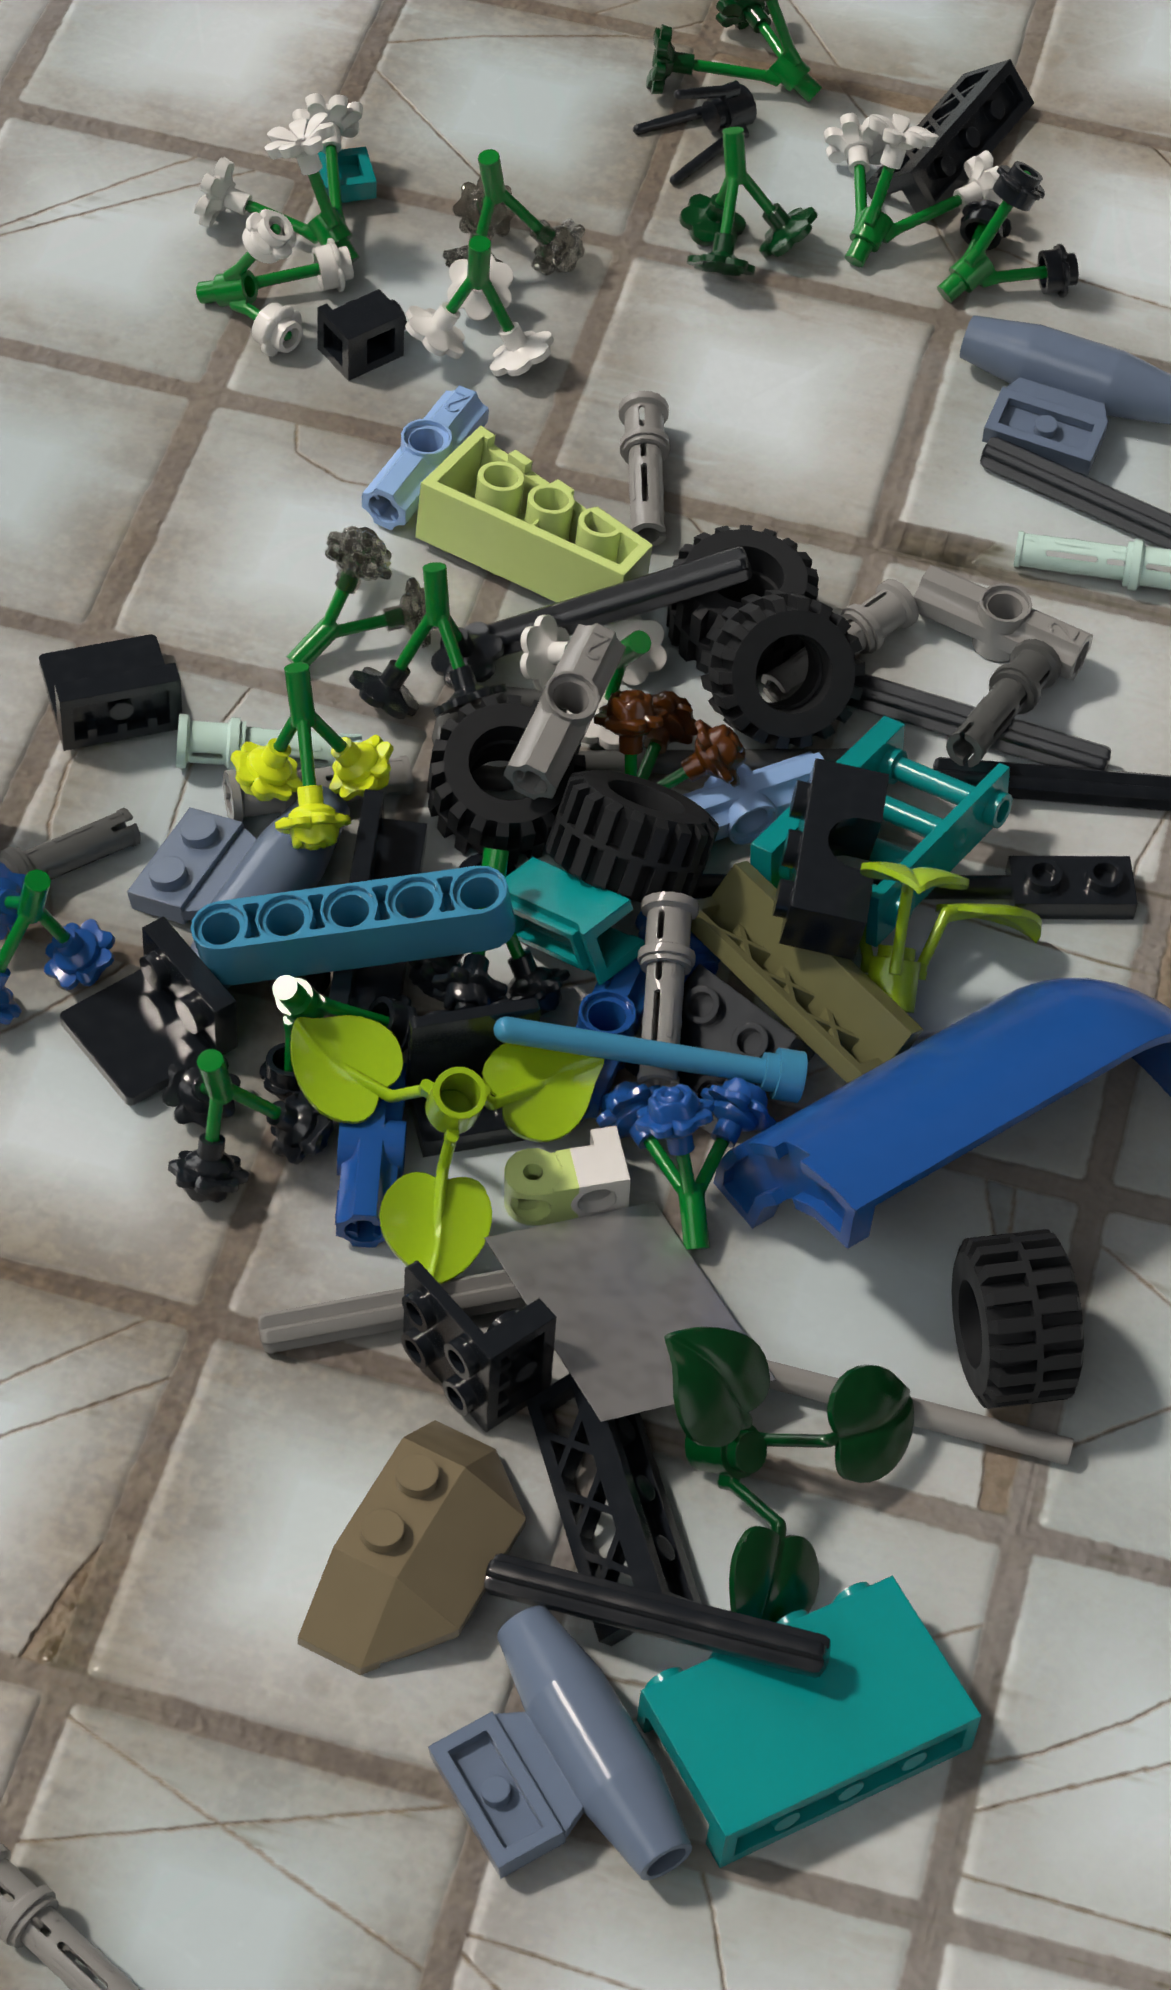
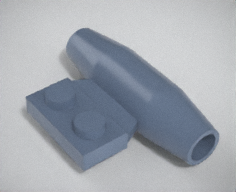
M975 315L971 318L962 341L960 358L1010 384L1007 387L1002 386L984 426L982 442L987 443L991 437H1000L1076 472L1089 475L1107 432L1109 422L1107 416L1171 425V374L1124 350L1041 324Z
M322 786L324 804L336 809L337 813L350 816V810L346 801L339 794H335L329 788ZM298 799L267 826L257 839L243 826L241 821L189 807L128 889L127 894L131 907L137 911L158 917L164 916L168 920L186 924L188 920L194 918L200 909L213 902L315 888L325 873L344 827L339 828L337 843L332 846L319 848L318 850L294 849L290 834L277 831L275 829V822L283 817H288V814L299 806ZM193 940L190 947L199 957L195 942ZM232 985L223 986L228 990Z
M533 1606L517 1613L502 1625L497 1633V1639L525 1712L494 1714L491 1711L428 1746L433 1763L500 1879L566 1843L565 1839L584 1813L642 1880H652L667 1874L686 1860L692 1851V1845L660 1764L602 1670L545 1606Z

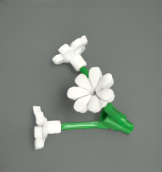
M313 93L305 98L307 109H296L293 111V122L289 124L290 131L278 126L267 133L271 143L265 146V150L273 160L282 157L284 159H297L301 173L308 175L321 210L320 214L314 217L308 224L283 214L291 222L294 232L300 234L313 244L319 242L320 245H326L327 239L333 238L338 248L347 246L353 263L360 256L349 240L353 235L346 225L342 209L337 152L342 147L341 136L353 138L359 133L358 120L362 118L363 105L356 101L348 104V98L344 95H334L326 104L321 94ZM320 151L326 155L329 196L319 172L322 169V163L318 155ZM221 157L215 166L214 176L206 173L201 181L200 190L207 194L201 196L196 203L194 214L200 215L199 225L212 227L219 213L226 210V208L241 215H245L247 212L251 214L258 212L260 214L264 209H273L252 201V195L236 189V183L233 182L235 165L226 157Z
M846 113L840 117L842 129L829 127L823 133L825 142L830 145L826 148L829 161L835 164L847 160L849 171L854 174L856 214L854 228L849 236L852 243L844 257L854 266L863 267L870 253L877 252L882 242L888 243L899 234L957 207L963 210L968 203L973 201L991 200L999 205L1003 201L993 191V186L1000 176L997 173L998 166L993 167L992 154L985 150L964 163L965 172L969 177V184L956 189L952 197L893 223L892 219L882 212V206L895 169L901 168L907 150L913 148L922 149L924 146L933 147L939 136L919 126L908 127L910 119L895 113L892 115V120L879 114H872L864 120L862 125H859L856 114ZM870 164H883L884 167L871 204L867 207L866 173L870 170Z

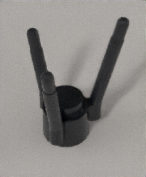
M735 80L720 86L678 89L674 92V97L677 100L707 99V101L702 106L636 124L633 127V132L639 135L703 118L706 127L712 132L718 131L722 133L725 128L742 127L744 129V137L748 138L749 131L747 126L754 123L757 108L750 90ZM723 136L670 177V183L674 186L678 185L724 150Z

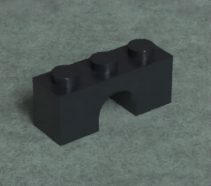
M815 758L808 782L797 780L790 805L789 817L800 819L798 831L788 830L781 858V866L791 868L790 880L780 878L772 916L783 918L779 944L854 960L868 920L874 878L862 875L860 869L845 865L835 856H850L869 861L882 825L889 774Z

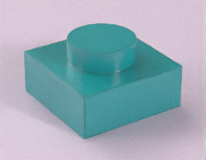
M366 146L341 149L337 152L342 202L348 203L377 198V181ZM321 151L318 153L322 163V169L319 172L329 196L326 155Z

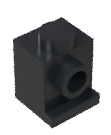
M380 289L358 299L351 300L335 309H332L327 303L317 307V349L348 381L404 356V330H406L405 325L407 323L404 311L398 302L393 299L390 300Z

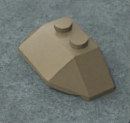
M436 1420L404 1436L333 1546L298 1635V1645L358 1675H363L380 1668L381 1663L408 1657L459 1637L486 1592L484 1581L489 1561L500 1553L508 1555L526 1525V1517L496 1449Z

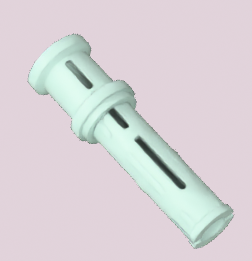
M1024 531L1018 532L1013 567L1019 568V566L1071 575L1122 581V587H1127L1129 591H1136L1139 586L1171 590V572L1146 569L1147 564L1171 567V549L1145 546L1142 539L1128 541L1127 546L1075 538L1024 533ZM1050 550L1097 557V561L1089 562L1047 556L1046 552ZM1107 560H1123L1125 563L1124 566L1107 564Z
M179 713L176 768L185 769L188 763L225 765L227 770L234 769L237 771L230 759L235 750L241 751V747L246 741L266 746L270 739L278 738L282 729L247 727L246 721H240L241 718L231 717L228 723L191 720L189 714ZM296 731L289 744L291 747L289 757L297 762V768H301L298 733ZM311 731L314 767L332 766L336 760L331 755L332 747L316 731ZM338 734L341 738L348 737L353 742H362V734Z

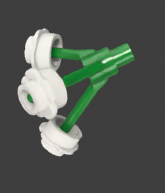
M264 209L260 214L253 212L246 220V228L243 231L242 239L247 252L236 264L225 270L224 273L216 274L213 280L198 282L196 295L201 304L217 302L221 307L230 306L231 310L254 321L252 326L253 339L261 345V351L266 356L274 357L278 354V351L289 353L297 347L303 335L302 316L289 305L282 306L279 303L268 304L262 310H259L252 305L257 299L258 289L317 276L322 291L337 288L338 292H343L345 280L353 279L354 272L347 246L338 248L334 239L328 238L326 245L312 248L314 264L254 276L247 269L256 260L271 264L279 259H286L292 254V247L296 244V234L288 218L279 212Z

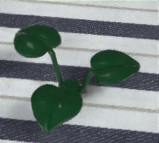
M693 1327L665 1335L664 1339L672 1365L674 1405L679 1423L686 1434L685 1454L688 1462L697 1470L719 1474L718 1487L733 1492L765 1520L770 1529L762 1526L750 1527L745 1530L736 1544L729 1572L731 1611L772 1622H778L784 1616L797 1610H806L809 1614L816 1600L820 1580L819 1564L812 1544L801 1536H786L787 1527L785 1520L743 1485L740 1479L748 1477L763 1466L767 1456V1447L828 1448L835 1446L836 1470L843 1479L857 1483H870L881 1479L889 1474L900 1462L912 1436L914 1404L910 1397V1389L889 1369L877 1365L856 1366L847 1370L839 1377L829 1396L827 1417L833 1432L828 1434L759 1432L752 1425L753 1419L749 1413L765 1400L770 1387L769 1366L761 1347L745 1334L719 1327Z

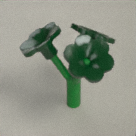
M729 127L722 131L725 179L719 193L712 195L711 198L703 194L691 196L688 206L683 208L679 215V221L684 228L691 231V238L694 242L702 246H711L713 244L712 252L708 254L688 255L687 264L694 266L695 269L700 271L717 272L728 276L754 275L755 266L748 264V261L738 259L734 255L737 236L744 232L746 226L745 219L735 212L739 185H743L764 211L762 218L770 226V229L765 234V241L759 248V252L764 257H769L772 254L775 257L782 256L792 248L794 243L803 240L811 232V223L815 221L818 213L813 207H809L804 210L796 208L787 214L779 203L773 204L747 173L744 129L742 127Z

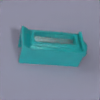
M535 857L529 859L506 877L516 920L515 932L519 941L578 969L594 973L599 985L605 983L638 957V950L645 945L643 939L632 934L629 936L611 927L634 910L631 900L608 889L604 890L593 887L567 871Z

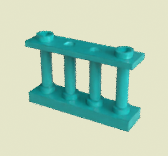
M883 716L836 763L889 774L888 785H893L899 781L957 806L943 819L886 795L883 820L924 837V839L910 852L877 838L869 861L898 863L906 865L910 869L929 867L951 872L993 828H1000L1006 821L1012 807V795L1008 794L1010 767L999 763L976 787L908 759L907 752L904 751L905 724ZM790 806L750 845V864L776 889L778 888L780 878L790 880L791 868L781 866V858L787 832L789 829L798 831L800 820L789 817ZM883 879L878 885L873 884L866 925L867 944L877 947L896 928L902 882ZM935 886L923 891L921 894L913 890L910 917L917 905Z

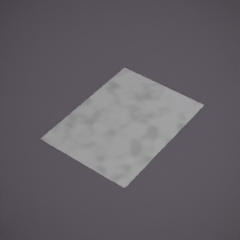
M655 1202L484 1237L525 1304L529 1305L540 1298L557 1317L554 1349L600 1422L674 1405L672 1365L664 1339L665 1335L682 1329L706 1326L725 1328L744 1334ZM769 1371V1373H770V1382H771V1381H776V1379L774 1378V1376H773V1375L771 1374V1372Z

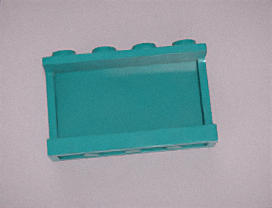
M893 1575L872 1585H869L868 1582L853 1584L839 1593L831 1604L809 1614L806 1610H797L776 1622L823 1634L831 1640L829 1662L826 1670H824L820 1677L813 1678L712 1652L708 1660L686 1670H683L681 1667H672L660 1672L641 1690L637 1722L644 1733L655 1730L709 1824L706 1845L719 1868L972 1749L982 1716Z

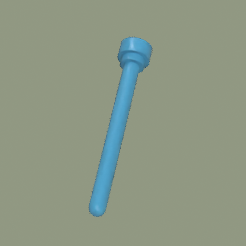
M509 1016L499 1018L493 1028L495 1037L504 1043L719 1078H742L746 1082L756 1083L763 1091L769 1092L770 1099L798 1103L802 1097L807 1077L808 1059L806 1052L780 1047L775 1053L764 1052L762 1058Z

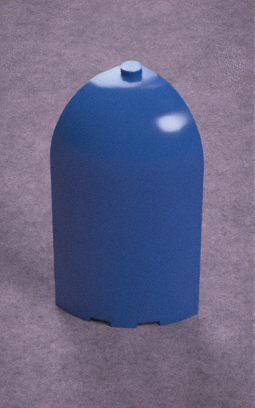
M1091 978L1050 979L1020 987L732 1148L721 1159L713 1183L752 1229L774 1217L780 1203L792 1198L795 1209L815 1218L842 1245L849 1249L869 1237L876 1205L1129 1058L1134 1059L1171 1097V1009L1140 991L1114 982Z

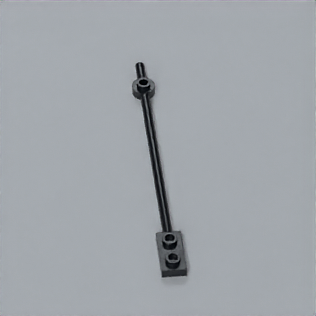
M483 853L470 856L460 864L459 868L482 866ZM1008 856L1005 869L1006 875H960L969 879L968 889L958 890L935 887L924 898L1009 900L1010 906L1029 910L1037 914L1041 919L1134 920L1138 905L1130 856ZM509 860L506 877L516 870V867ZM702 874L694 898L711 897L727 874ZM874 879L873 884L878 885L883 879Z

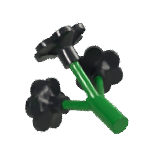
M441 562L428 563L422 567L426 614L397 660H390L383 673L371 667H364L362 671L354 670L349 677L350 683L359 690V696L370 706L383 709L387 714L397 719H404L406 715L413 716L419 709V704L409 695V690L403 684L411 673L408 668L410 662L433 626L438 627L441 639L440 649L431 658L432 668L435 673L444 676L446 683L449 687L454 688L455 691L445 703L433 709L435 717L458 712L460 708L468 703H471L472 706L481 704L483 697L495 695L497 698L500 694L508 692L506 684L484 686L477 683L485 682L494 675L496 670L495 661L503 655L505 646L501 638L491 634L489 627L483 622H473L465 628L456 625L450 615L447 567Z

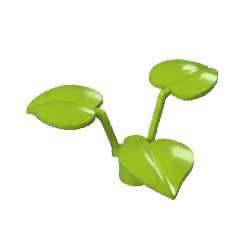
M864 862L861 864L860 873L868 878L902 882L893 945L879 944L877 956H874L872 945L866 943V927L859 945L862 956L860 969L864 973H868V976L906 1013H914L918 981H926L928 965L946 926L950 922L977 918L1014 928L1031 938L1035 943L1040 939L1042 920L1037 914L1029 910L1002 904H936L935 912L939 915L916 962V949L905 947L913 890L918 894L933 886L964 890L969 887V879L945 870L929 867L910 869L906 865L892 862Z
M352 1015L326 1018L299 1017L294 1021L291 1031V1062L298 1085L309 1103L327 1118L340 1123L358 1124L370 1118L379 1098L389 1103L419 1097L427 1099L425 1105L427 1118L434 1128L444 1133V1142L437 1164L436 1177L424 1172H411L397 1179L385 1193L381 1202L379 1218L383 1237L393 1253L406 1266L416 1260L419 1261L440 1285L454 1279L472 1264L485 1245L484 1237L489 1236L492 1224L491 1202L484 1186L479 1181L469 1177L448 1179L459 1134L468 1131L475 1124L485 1106L489 1110H496L502 1107V1117L506 1127L522 1139L539 1143L561 1139L579 1124L586 1113L596 1081L604 1065V1059L505 1043L493 1051L485 1062L482 1071L483 1079L469 1068L453 1067L442 1072L435 1083L429 1079H424L419 1085L392 1090L389 1087L398 1080L402 1072L403 1055L396 1037L382 1024L372 1019Z

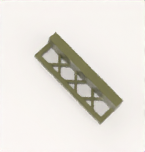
M748 861L735 863L711 897L697 900L699 914L696 919L692 920L691 932L846 1083L855 1080L910 1049L924 1030L852 960L779 944L783 918L772 916L777 889Z

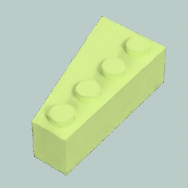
M481 425L421 482L416 538L479 566L494 575L529 589L544 598L560 602L647 575L649 572L653 548L650 542L598 506L588 509L574 500V489L559 479L549 483L532 471V460L517 450L507 454L494 445L496 435Z

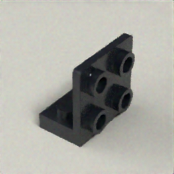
M149 634L44 653L39 656L40 670L64 751L178 730L179 713L182 714L181 679L176 663L165 664L155 635Z
M164 916L142 927L144 956L139 959L140 970L60 1013L61 1026L122 1100L130 1106L169 1085L168 1066L173 1063L184 1064L185 1056L189 1052L198 1051L201 1054L205 1050L215 1049L221 1052L222 1055H225L238 1047L236 1000Z
M700 963L684 983L680 1045L762 1058L764 1052L775 1053L780 1047L806 1052L808 1062L814 1056L815 1052L804 1041ZM625 1062V1068L637 1077L640 1065ZM678 1071L679 1084L688 1085L700 1099H703L700 1095L703 1088H710L711 1085L722 1086L728 1080L726 1078ZM713 1112V1121L701 1126L710 1134H712L718 1121Z
M536 998L516 1001L505 999L490 1005L454 1011L436 1010L423 1016L411 1018L408 1028L407 1087L419 1085L424 1079H429L435 1083L442 1072L453 1067L469 1068L483 1079L482 1071L485 1062L493 1051L505 1044L494 1035L493 1028L495 1022L505 1016L540 1022L541 1010L538 1000ZM419 1097L409 1099L408 1103L422 1156L424 1158L440 1155L444 1142V1133L434 1128L429 1122L425 1110L427 1099ZM484 1106L475 1124L468 1131L459 1134L454 1152L525 1141V1139L516 1136L506 1127L502 1117V1107L496 1110H489Z
M416 1260L405 1267L404 1296L402 1297L404 1320L403 1334L401 1335L403 1348L417 1367L420 1369L428 1367L441 1381L446 1398L460 1415L467 1416L470 1414L487 1433L525 1408L527 1400L551 1386L557 1317L540 1298L520 1311L509 1310L501 1314L492 1322L487 1332L483 1333L419 1261Z

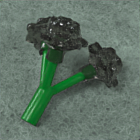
M493 149L482 151L478 155L481 177L478 179L477 185L471 182L463 183L461 197L453 205L452 212L454 215L462 218L459 222L460 231L471 233L469 240L474 236L482 235L491 241L494 234L501 237L508 235L510 232V221L517 215L531 229L530 236L538 243L534 249L536 256L532 261V268L534 270H541L545 276L552 274L554 271L557 273L572 272L576 267L577 261L584 256L585 248L581 238L585 233V228L581 224H575L572 219H568L562 225L554 227L544 219L539 221L512 195L511 188L505 185L499 153ZM468 245L444 250L442 257L446 260L445 265L450 268L451 264L458 259L468 260ZM493 255L496 262H502L501 260L496 259V257Z
M356 526L344 528L342 533L337 531L329 533L325 556L336 562L338 572L335 585L337 588L324 617L286 656L291 663L304 662L310 666L339 637L386 627L388 632L403 628L411 635L415 632L426 614L424 588L420 587L415 577L409 578L406 581V593H403L400 598V604L383 608L382 615L343 624L336 623L349 594L357 592L362 580L371 581L378 578L388 580L392 575V571L389 569L392 553L386 548L385 543L374 530L368 527L357 528ZM433 626L421 645L422 648L431 645V633L439 630L438 627Z

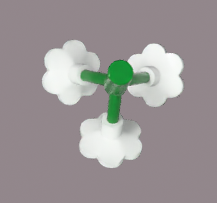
M482 235L474 236L469 240L468 260L458 259L450 266L449 277L452 284L447 291L449 303L443 302L437 310L432 308L425 310L418 306H410L405 313L408 319L405 325L406 330L412 337L422 341V344L429 352L437 356L447 354L449 357L458 359L465 352L462 344L465 340L464 334L459 328L454 326L461 315L459 309H465L468 317L475 321L487 319L493 311L501 326L499 335L504 342V345L497 348L493 353L494 361L490 364V369L495 376H502L508 373L509 376L514 377L525 373L532 365L538 364L549 357L551 354L549 346L554 342L553 336L549 331L538 333L534 331L523 332L518 322L511 321L506 309L511 303V293L508 287L513 281L512 269L506 263L495 261L491 254V241Z
M551 615L538 616L534 626H528L523 630L520 639L521 648L524 652L520 661L521 673L526 679L533 680L535 688L543 692L546 683L552 677L570 641L567 630L558 627L556 620ZM640 615L614 622L613 624L604 625V627L616 632L618 640L626 649L598 705L595 715L599 713L600 707L607 705L611 693L620 690L622 680L628 685H639L646 680L649 672L659 671L666 664L667 652L661 645L664 640L665 631L658 621L654 619L643 620ZM566 710V713L573 714L569 710ZM593 717L581 742L587 744L598 743L607 750H619V735H615L605 727L595 724Z

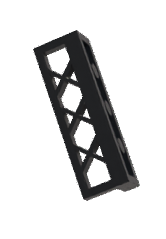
M1011 59L964 73L917 125L929 130L931 133L937 134L939 137L933 147L924 146L922 149L913 148L906 151L901 168L894 171L887 195L903 191L914 212L917 213L952 197L954 191L967 182L969 177L965 172L964 163L985 150L992 153L1034 104ZM884 165L866 183V191L871 199L873 198Z
M369 789L364 791L349 883L422 873L427 842V823L385 819L384 791ZM407 962L334 971L329 998L368 1010L372 1002L378 997L394 998L396 995L402 994Z
M570 1373L527 1400L526 1404L577 1572L613 1582H618L620 1574L623 1573L631 1576L634 1587L702 1604L641 1414L638 1413L600 1422ZM575 1397L579 1412L570 1436L566 1438L559 1435L552 1411ZM583 1453L592 1455L597 1467V1472L587 1498L577 1494L573 1481ZM602 1512L612 1515L616 1528L606 1558L596 1555L592 1543V1538ZM593 1621L598 1641L611 1647L634 1633L633 1631Z

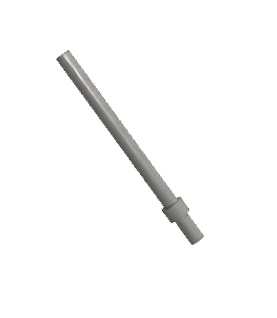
M767 1360L769 1371L776 1379V1381L770 1382L769 1389L828 1404L831 1391L839 1378ZM911 1397L914 1404V1426L1068 1465L1074 1441L1073 1438Z

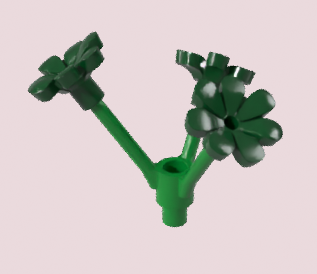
M719 0L716 5V9L719 11L716 15V20L723 27L727 28L735 25L739 30H742L750 25L755 33L762 34L778 57L768 70L696 60L695 54L675 51V47L671 43L672 27L662 24L661 28L656 27L654 30L653 43L656 49H654L652 59L653 68L649 71L646 79V88H651V94L663 93L665 80L671 76L672 72L692 75L693 70L762 81L776 87L781 83L789 92L792 89L796 90L808 103L822 89V86L808 74L811 68L802 61L793 43L778 0ZM769 14L771 15V18L773 20L778 37L770 27L771 19L768 16Z

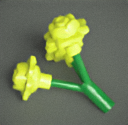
M295 662L284 667L290 716L278 738L270 739L266 746L246 741L242 745L241 751L235 750L230 759L237 770L235 779L240 784L241 789L246 794L253 795L259 801H271L274 798L288 801L292 796V792H297L299 806L294 808L288 814V817H283L276 821L275 829L281 833L290 834L294 849L318 850L319 848H326L336 844L339 828L350 825L351 819L349 815L337 813L336 809L324 804L322 785H316L311 727L332 747L331 755L336 760L332 764L334 776L329 789L335 794L339 793V796L345 801H349L355 796L364 797L365 789L380 790L388 785L390 780L389 773L391 771L389 759L393 752V746L387 741L383 742V739L377 734L372 735L363 742H353L348 737L341 738L315 712L309 665L304 662ZM296 731L298 733L302 781L297 775V762L289 757L291 754L289 744Z

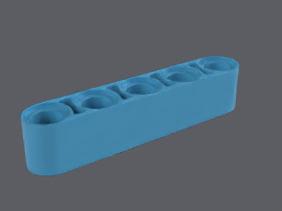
M470 866L217 901L207 904L196 913L192 919L191 933L200 959L222 985H238L274 980L284 975L296 977L488 951L501 947L510 940L515 932L516 920L505 876L497 869L489 866Z

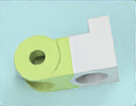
M617 1126L592 1129L590 1131V1145L557 1150L553 1153L539 1148H526L512 1155L505 1165L504 1206L508 1215L519 1223L539 1226L629 1207L630 1176Z

